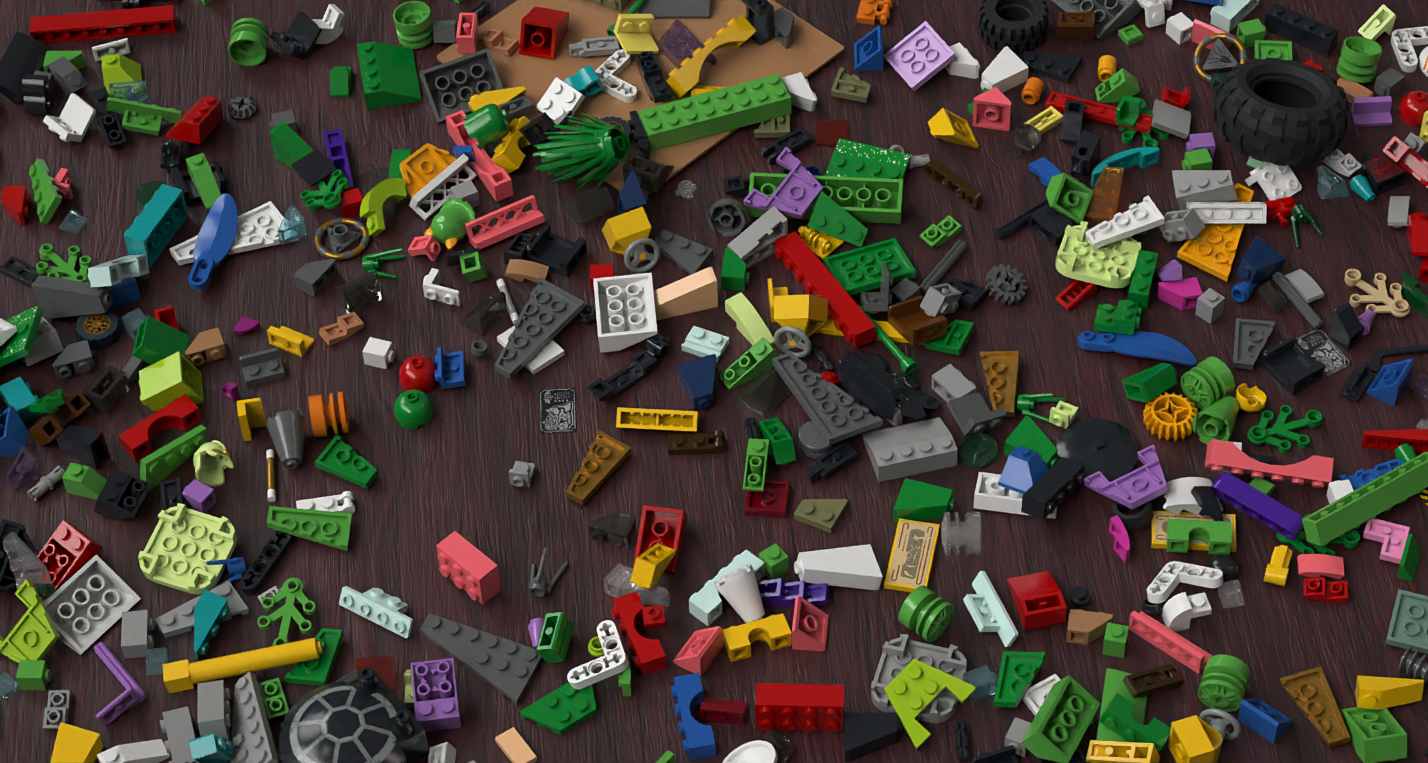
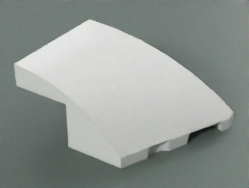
M1186 477L1168 481L1166 483L1168 492L1164 493L1166 503L1163 505V508L1175 514H1179L1184 509L1198 515L1202 508L1191 494V490L1194 486H1211V480L1201 477ZM1216 496V498H1217V500H1218V503H1219V506H1220V509H1221V512H1222V511H1223V507H1222V505H1221V503H1220L1219 498Z

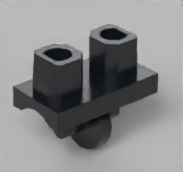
M163 141L160 167L161 169H166L167 173H171L170 169L180 168L182 141Z

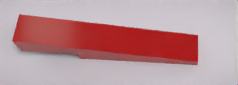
M1428 429L1364 431L1361 448L1395 451L1400 445L1408 443L1410 446H1413L1415 453L1428 452Z

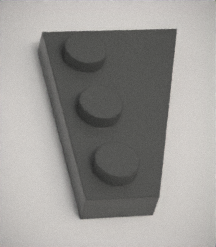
M664 229L654 240L658 244L660 252L668 259L674 260L681 270L684 269L689 273V276L701 271L713 255V249Z

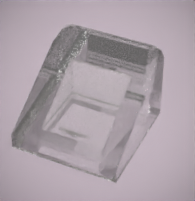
M1239 580L1227 581L1218 587L1217 593L1223 609L1244 605Z

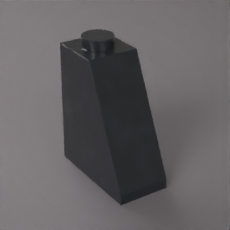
M69 425L56 438L61 452L95 470H98L110 458L104 434L101 430Z
M897 712L844 713L845 762H851L897 743V734H901V721H897Z

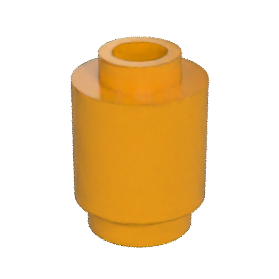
M1104 55L1099 59L1098 77L1104 82L1116 73L1117 60L1111 55Z

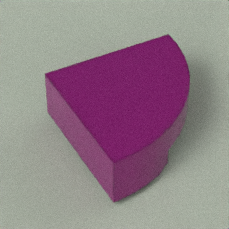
M242 316L233 329L234 335H244V333L250 331L254 332L260 327V322Z
M228 382L221 388V393L233 402L240 399L236 384Z

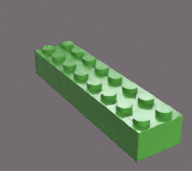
M780 74L638 111L650 145V151L792 114L791 97Z
M751 172L749 193L754 188L764 195L771 197L788 174ZM813 175L822 185L823 192L857 221L901 224L903 179ZM818 198L802 219H811ZM748 206L749 217H761L767 212L766 210ZM784 215L787 219H800Z

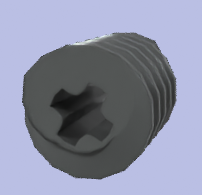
M1410 647L1403 654L1398 669L1400 672L1406 671L1408 677L1413 676V679L1424 680V686L1428 685L1427 655L1418 658L1419 650L1412 654V647Z

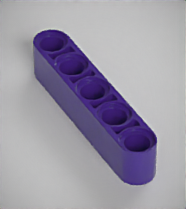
M1222 472L1211 485L1215 496L1288 539L1294 540L1304 528L1303 517L1227 472Z

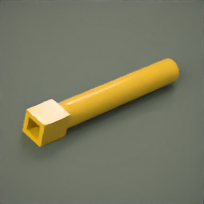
M310 638L189 663L188 659L163 664L164 684L169 694L194 689V684L246 674L249 671L256 672L319 659L320 654L323 653L321 641H317L316 638Z

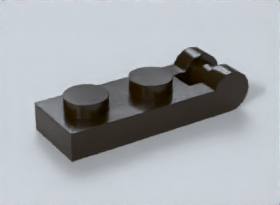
M716 430L713 433L668 434V454L723 453L725 451V443L723 442L725 433L722 430Z
M1167 664L1125 676L1123 683L1132 697L1136 698L1168 688H1178L1184 681L1175 673L1176 669L1173 664Z

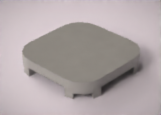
M900 634L899 638L892 639L889 642L886 641L883 645L874 680L871 682L872 702L883 712H895L884 692V688L913 659H917L962 681L966 677L967 659L958 651V647L950 644L949 648L909 640V635ZM945 689L915 720L928 723L944 722L954 714L958 699Z

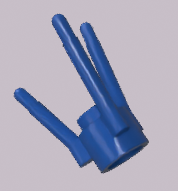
M243 557L207 561V565L226 564L225 568H227L229 575H234L219 585L227 581L232 583L235 580H239L242 578V574L246 572Z

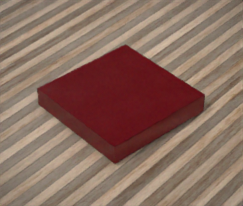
M766 480L763 492L748 491L745 515L786 518L790 482Z

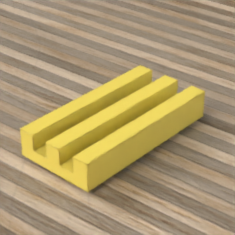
M1051 106L1025 122L1024 128L1026 130L1029 129V132L1031 134L1034 133V136L1037 138L1061 123L1064 115Z

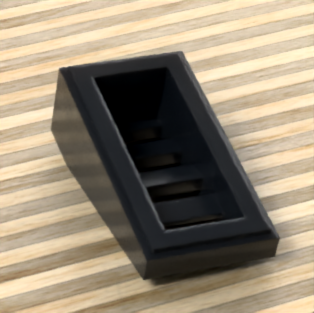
M521 232L517 233L504 251V263L508 265L510 259L526 260L528 257L526 252L527 246L530 242H533L536 236Z

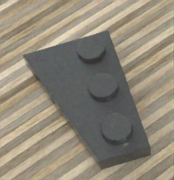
M1236 318L1232 368L1253 370L1275 328L1276 322Z

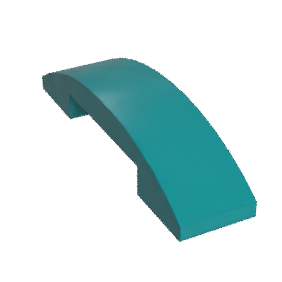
M1141 147L1125 150L1110 156L1092 171V188L1109 182L1110 175L1135 165H1139L1141 169L1157 164L1159 162L1160 149L1158 147Z

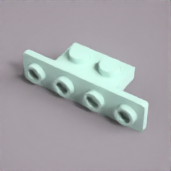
M980 571L972 582V586L977 594H966L963 601L980 632H997L1004 646L1010 647L1017 638L1018 631L986 572Z
M348 586L342 587L339 605L404 638L410 637L413 619L403 614L407 611L408 604L402 602L397 597L384 593L379 588H372L364 593H360Z

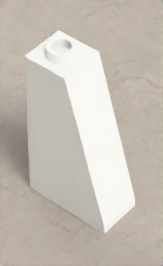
M870 544L799 552L797 561L794 563L795 573L799 574L800 580L805 581V583H827L832 586L879 590L883 577Z

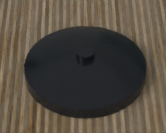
M1090 418L1075 422L1062 432L1057 442V458L1060 460L1062 457L1084 464L1085 478L1100 471L1111 482L1134 471L1137 466V452H1139L1135 437L1124 426L1111 420Z

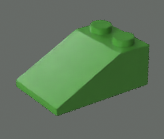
M1354 707L1341 709V715L1355 751L1363 763L1396 761L1401 758H1407V733L1387 708L1364 709Z

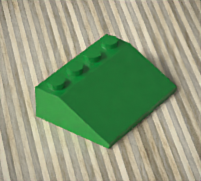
M376 41L357 44L367 110L422 101L413 49Z

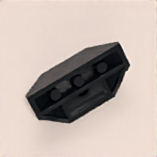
M2 519L0 525V592L19 588L28 577L36 555V549L26 533L24 525Z

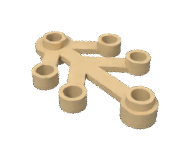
M1348 269L1345 272L1344 280L1348 286H1357L1370 294L1351 295L1349 301L1351 306L1359 307L1361 303H1384V306L1369 304L1366 306V310H1373L1375 316L1377 313H1392L1396 317H1405L1409 314L1410 306L1406 300L1402 299V286L1399 283H1392L1390 285L1389 292L1394 296L1393 300L1387 295L1385 274H1375L1374 284L1377 285V290L1360 279L1361 273L1359 270Z

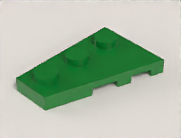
M821 191L807 227L862 247L868 229Z

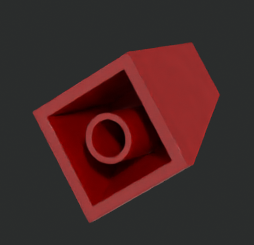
M535 6L521 19L519 54L554 60L568 31L569 12Z

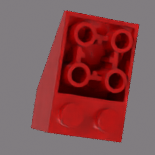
M63 520L33 561L29 573L55 593L95 555H98L103 547L78 527Z
M1048 571L1007 579L1024 631L1065 623L1067 607L1061 590Z

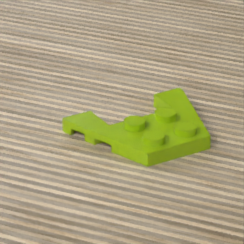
M25 579L15 592V595L29 609L6 639L0 635V653L18 663L20 660H42L60 637L33 582L30 579Z
M913 659L884 688V692L895 712H897L914 747L918 750L931 736V733L915 719L945 689L963 704L973 694L976 687L917 659Z

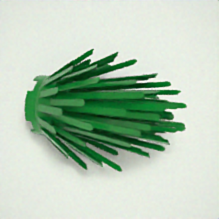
M582 112L581 115L596 123L567 116L568 119H571L568 120L570 123L581 125L582 128L558 124L554 125V127L581 132H544L545 135H560L549 136L548 139H562V141L536 144L534 147L543 150L533 153L532 156H546L541 158L543 163L553 160L558 161L536 166L535 170L547 171L565 166L548 172V175L554 174L555 177L563 175V177L553 180L552 184L595 168L577 181V183L586 181L578 187L577 191H580L587 184H591L594 180L602 178L598 183V187H600L620 163L626 162L629 159L627 151L631 150L630 140L627 132H623L619 128L621 125L612 126L597 117L593 118Z

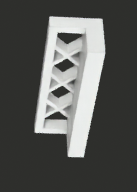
M465 154L461 155L412 197L409 206L424 220L428 219L442 207L444 202L449 200L451 192L450 189H446L447 182H454L458 185L459 183L468 180L472 181L476 178L477 174L466 165L469 158ZM462 169L469 175L467 179L459 178L458 173ZM443 193V199L441 201L433 200V194ZM421 204H430V211L425 213L419 206Z
M1187 202L1186 204L1187 209L1194 208L1203 223L1266 224L1267 204L1264 202Z

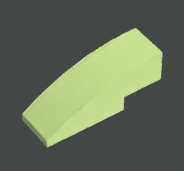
M741 292L725 300V311L736 322L737 329L752 345L756 344L762 337L771 345L775 344L774 338L764 321Z

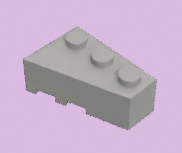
M223 680L198 684V727L200 737L214 732L230 741L229 727H231V720L229 714H231L229 701L231 699L229 688H225Z
M189 707L162 712L164 720H160L162 733L167 732L168 740L164 741L167 754L171 753L173 760L169 761V763H192L195 760L192 759L189 741L196 739V734Z

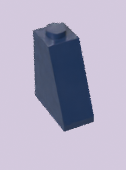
M1256 237L1243 257L1237 275L1248 284H1255L1272 277L1277 271L1281 272L1286 257L1261 238Z
M716 354L678 364V378L694 411L713 406L717 374Z

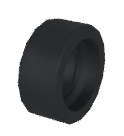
M1151 500L1138 506L1144 509L1133 515L1123 514L1122 512L1128 509V507L1114 501L1112 505L1113 515H1118L1126 530L1140 529L1146 526L1153 518Z

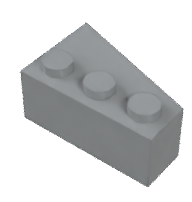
M1172 170L1175 194L1180 210L1187 209V202H1228L1237 199L1235 183L1230 170Z
M773 206L727 246L746 263L747 269L774 254L775 239L788 234V220Z

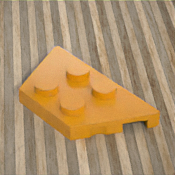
M427 143L402 161L399 167L405 180L410 201L416 193L456 160V157L449 155V152L446 150L438 149L436 146Z

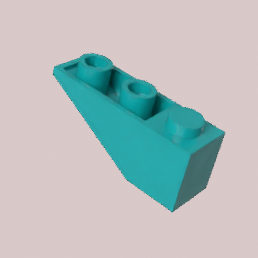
M206 589L195 605L194 654L197 660H199L202 654H206L210 645V639L217 635L221 620H225L230 611L228 599Z

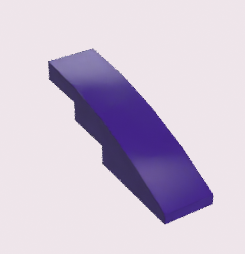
M342 129L323 132L329 161L337 170H341L345 175L344 178H347L350 186L346 190L354 189Z
M782 578L757 581L763 606L795 607L797 596L802 597L814 606L828 605L829 586L827 583L806 585L805 581L784 583Z

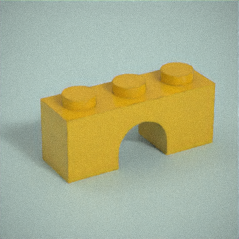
M525 115L511 121L508 133L501 138L502 142L495 148V154L491 159L499 167L504 168L507 174L518 169L526 156L519 147L523 149L530 145V142L519 131L523 125L530 122Z
M783 613L722 630L723 644L730 662L751 657V643L756 640L767 642L771 651L792 645L791 631Z

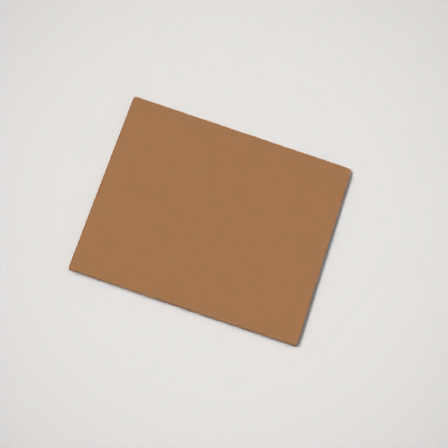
M517 0L480 25L478 37L488 28L503 31L504 37L516 39L520 44L521 19L535 6L569 12L568 31L554 60L519 54L520 46L510 56L503 55L489 48L503 89L520 86L526 88L527 94L524 96L534 104V108L527 116L531 121L543 114V112L535 107L556 77L564 81L589 65L595 71L613 55L570 57L569 44L582 42V39L609 37L606 30L617 22L619 14H626L637 0H631L623 12L588 0ZM710 0L709 19H654L650 34L659 49L658 54H654L661 67L664 80L666 81L670 78L668 74L675 67L679 70L682 67L680 63L687 57L689 59L693 58L692 53L697 48L703 49L705 47L703 43L710 37L715 39L717 37L715 33L722 27L726 29L728 27L727 23L733 17L736 19L741 15L746 17V5L741 0ZM767 0L774 6V11L783 7L774 0ZM792 13L794 16V31L788 49L775 38L761 46L751 38H748L738 48L729 47L713 51L705 58L699 73V82L695 85L730 87L775 74H780L781 78L799 72L807 79L844 51V46ZM477 39L476 52L488 48ZM454 43L439 53L437 60L443 64L469 54L458 53L457 43ZM630 54L631 63L617 78L636 87V101L626 103L601 90L582 102L572 117L594 123V121L581 115L582 112L593 118L597 117L600 119L607 116H615L627 121L630 120L629 112L636 110L638 113L639 110L691 97V89L679 98L669 87L672 93V100L654 103L653 100H650L642 82L634 57L636 54ZM608 67V68H607V70H614V69H616L615 67ZM611 85L610 87H611V88H617V87H619V86H618V85ZM570 122L566 125V126H576V127H581V128H582L581 125L573 124V123H570ZM739 128L650 151V158L641 159L639 157V148L634 143L632 130L631 150L627 151L629 159L626 162L620 163L605 181L620 191L630 172L635 171L636 176L641 179L642 192L648 196ZM561 129V132H581L575 130ZM549 139V141H562V139Z

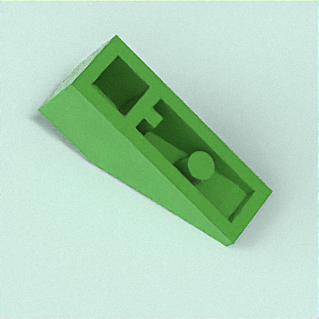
M204 153L186 158V163L194 186L206 210L209 211L218 197L221 196L210 165Z

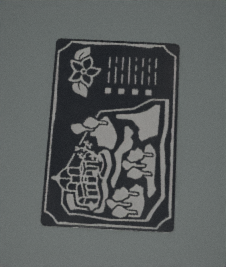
M1321 328L1296 338L1295 346L1314 364L1321 361L1325 365L1323 377L1352 365L1351 361Z
M575 388L540 390V433L576 431Z

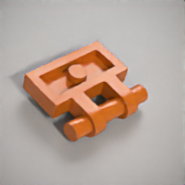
M861 0L857 14V23L874 25L875 20H879L881 24L885 25L890 19L891 13L889 11L892 9L893 1Z

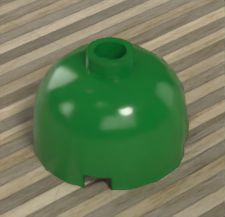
M415 389L401 393L394 404V415L397 423L405 429L412 430L418 429V426L423 424L424 427L427 426L434 417L431 398L425 392Z

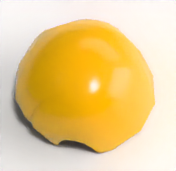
M1243 383L1237 387L1235 399L1239 402L1240 409L1247 412H1257L1265 407L1267 396L1257 386L1248 388L1247 384Z

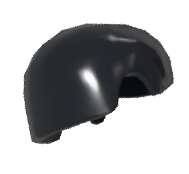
M1216 554L1211 557L1208 567L1222 571L1224 582L1222 586L1235 583L1239 574L1237 560L1228 554Z

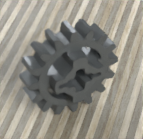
M1000 264L998 267L995 265L987 273L985 282L988 284L985 288L991 290L990 296H996L995 301L1000 299L1002 304L1007 301L1011 305L1013 302L1018 303L1025 295L1027 286L1024 284L1026 280L1021 279L1023 274H1018L1016 267L1012 270L1009 264L1006 267L1003 264Z

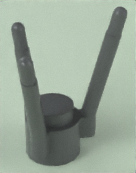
M547 547L544 548L536 577V565L532 564L528 590L530 594L536 597H543L545 593L550 594L553 585L569 564L566 561L548 584L547 578L542 576L548 552Z

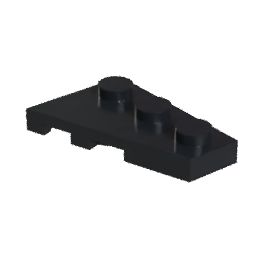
M1024 51L1020 57L1029 67L1028 71L1066 84L1071 80L1083 56L1035 51Z

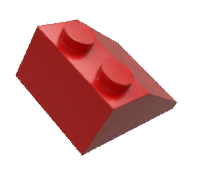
M1415 212L1414 214H1409L1406 236L1413 256H1428V215L1423 212Z
M643 505L633 567L637 557L659 543L676 550V554L665 569V571L675 572L688 518L684 510Z

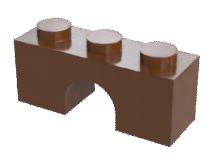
M79 389L70 392L65 397V403L58 406L59 410L50 414L47 413L28 432L40 446L50 443L64 430L63 427L68 422L78 417L91 403Z

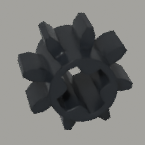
M662 334L649 337L645 343V347L648 348L647 352L659 359V356H666L670 349V346L667 344L669 339Z

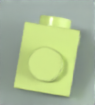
M1059 401L1056 408L1052 407L1050 410L1049 422L1066 429L1076 417L1078 407Z

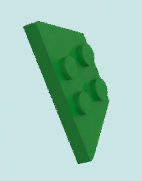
M568 682L521 710L520 717L524 720L527 718L537 722L538 726L549 728L552 732L562 735L597 714L593 686L589 685L582 689H575Z

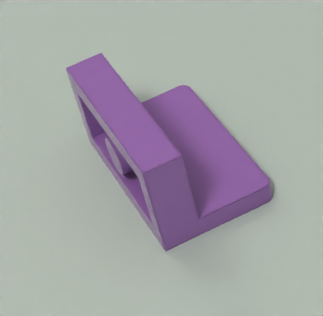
M1391 96L1353 98L1351 112L1355 127L1392 125L1393 121L1390 113L1392 105Z

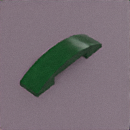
M1404 271L1400 282L1402 293L1410 305L1428 319V296L1418 289L1420 282Z

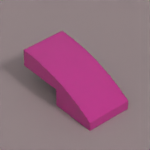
M1116 515L1110 518L1109 532L1114 537L1113 549L1126 563L1129 561L1130 541L1124 524Z

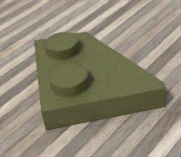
M840 67L831 89V96L867 103L871 92V85L860 80L854 74L850 76L845 73L843 67Z
M790 114L761 121L759 128L754 130V138H781L789 134Z
M803 499L794 513V519L831 533L846 510L848 500Z

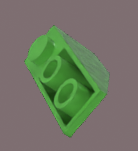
M762 337L720 374L719 377L727 388L731 390L769 372L774 368L772 358L781 355Z
M749 438L743 490L762 492L764 490L770 454L769 440Z

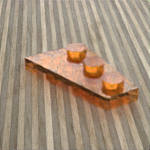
M1106 166L1103 168L1094 184V192L1084 220L1109 222L1114 218L1118 210L1124 168Z

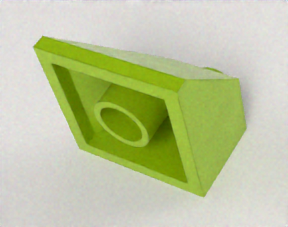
M121 54L101 56L104 85L109 97L143 92L141 64Z

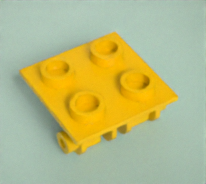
M801 226L798 230L801 239L821 259L827 257L845 242L807 226Z

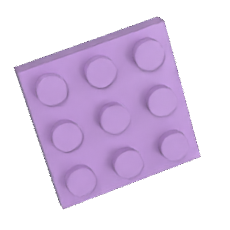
M926 21L883 55L913 91H916L957 58L956 54Z

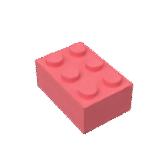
M456 531L436 545L441 574L453 580L459 589H464L472 600H477L484 605L501 591L498 565Z

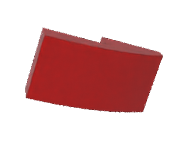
M1325 577L1304 578V598L1327 603H1349L1348 581L1326 582Z

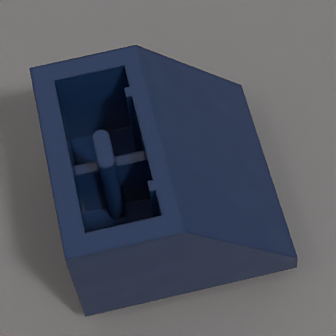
M635 171L630 172L619 192L617 204L619 215L640 207L644 208L645 213L647 212L648 197L646 193L642 192V182L640 177L636 176Z

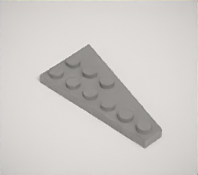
M249 671L235 684L231 737L234 753H232L233 759L230 763H278L279 760L256 674Z

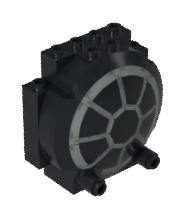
M365 667L359 673L360 682L349 685L345 681L334 682L321 686L303 696L288 712L284 722L280 724L279 747L276 748V753L279 760L278 763H416L429 755L425 729L375 670Z

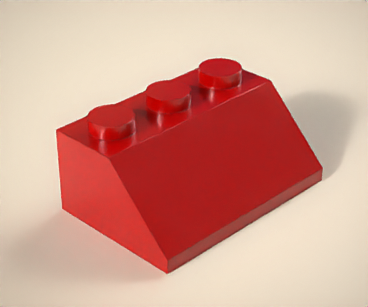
M213 96L203 97L189 108L167 132L166 138L201 144L223 119L222 99H217Z

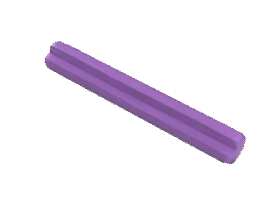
M103 642L94 646L96 654L126 690L131 687L139 696L136 702L141 703L146 700L145 691Z

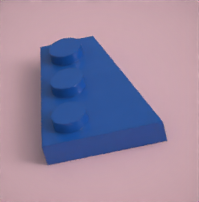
M1397 458L1377 464L1375 468L1370 470H1357L1355 474L1346 476V474L1340 475L1338 480L1349 479L1353 490H1356L1404 464V462Z

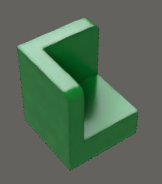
M1123 95L1116 108V123L1134 127L1141 114V99Z

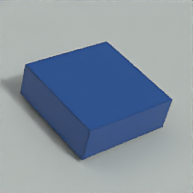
M454 146L453 153L456 160L465 154L469 158L468 162H475L476 154L472 146Z

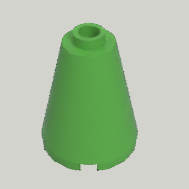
M1225 396L1197 413L1193 419L1192 428L1194 433L1197 432L1200 436L1199 440L1206 445L1212 439L1228 441L1240 409L1239 402L1232 396Z

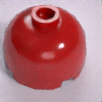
M1412 91L1403 97L1398 112L1400 119L1405 124L1412 127L1422 125L1424 113L1428 110V93Z
M422 355L407 358L399 370V381L403 390L415 389L425 393L432 391L437 383L435 379V370H437L435 363L430 358Z

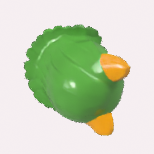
M461 198L447 200L432 220L431 226L426 230L424 236L433 235L438 242L446 245L447 249H452L458 240L466 236L465 223L476 219L473 207H471L468 201L464 202ZM476 226L471 228L473 234H475Z

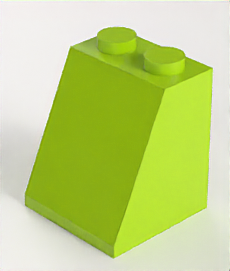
M180 352L139 371L140 400L143 405H147L152 411L162 409L184 394L195 404L204 402L201 372Z

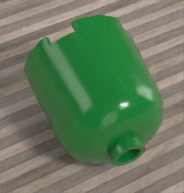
M496 104L485 105L463 117L464 121H466L464 122L466 131L471 139L475 137L478 142L476 146L480 150L502 138L509 131L508 119H510V115L506 109L502 110Z

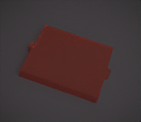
M817 120L816 146L833 147L836 146L839 138L847 140V120Z
M372 655L368 658H356L358 682H360V671L365 667H370L375 670L393 693H395L391 656L375 657V655Z

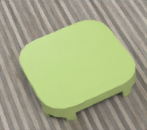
M1081 221L1080 225L1072 227L1068 225L1065 228V234L1055 262V267L1059 273L1072 279L1109 288H1124L1130 284L1138 252L1141 250V242H1137L1130 236L1093 249L1085 234L1086 231L1090 230L1087 228L1088 222Z
M180 503L166 511L162 510L158 515L160 520L144 551H140L138 556L140 568L146 578L190 594L199 595L205 589L210 590L215 587L226 564L207 565V561L230 559L236 547L237 534L229 519L224 516L218 518L198 512Z

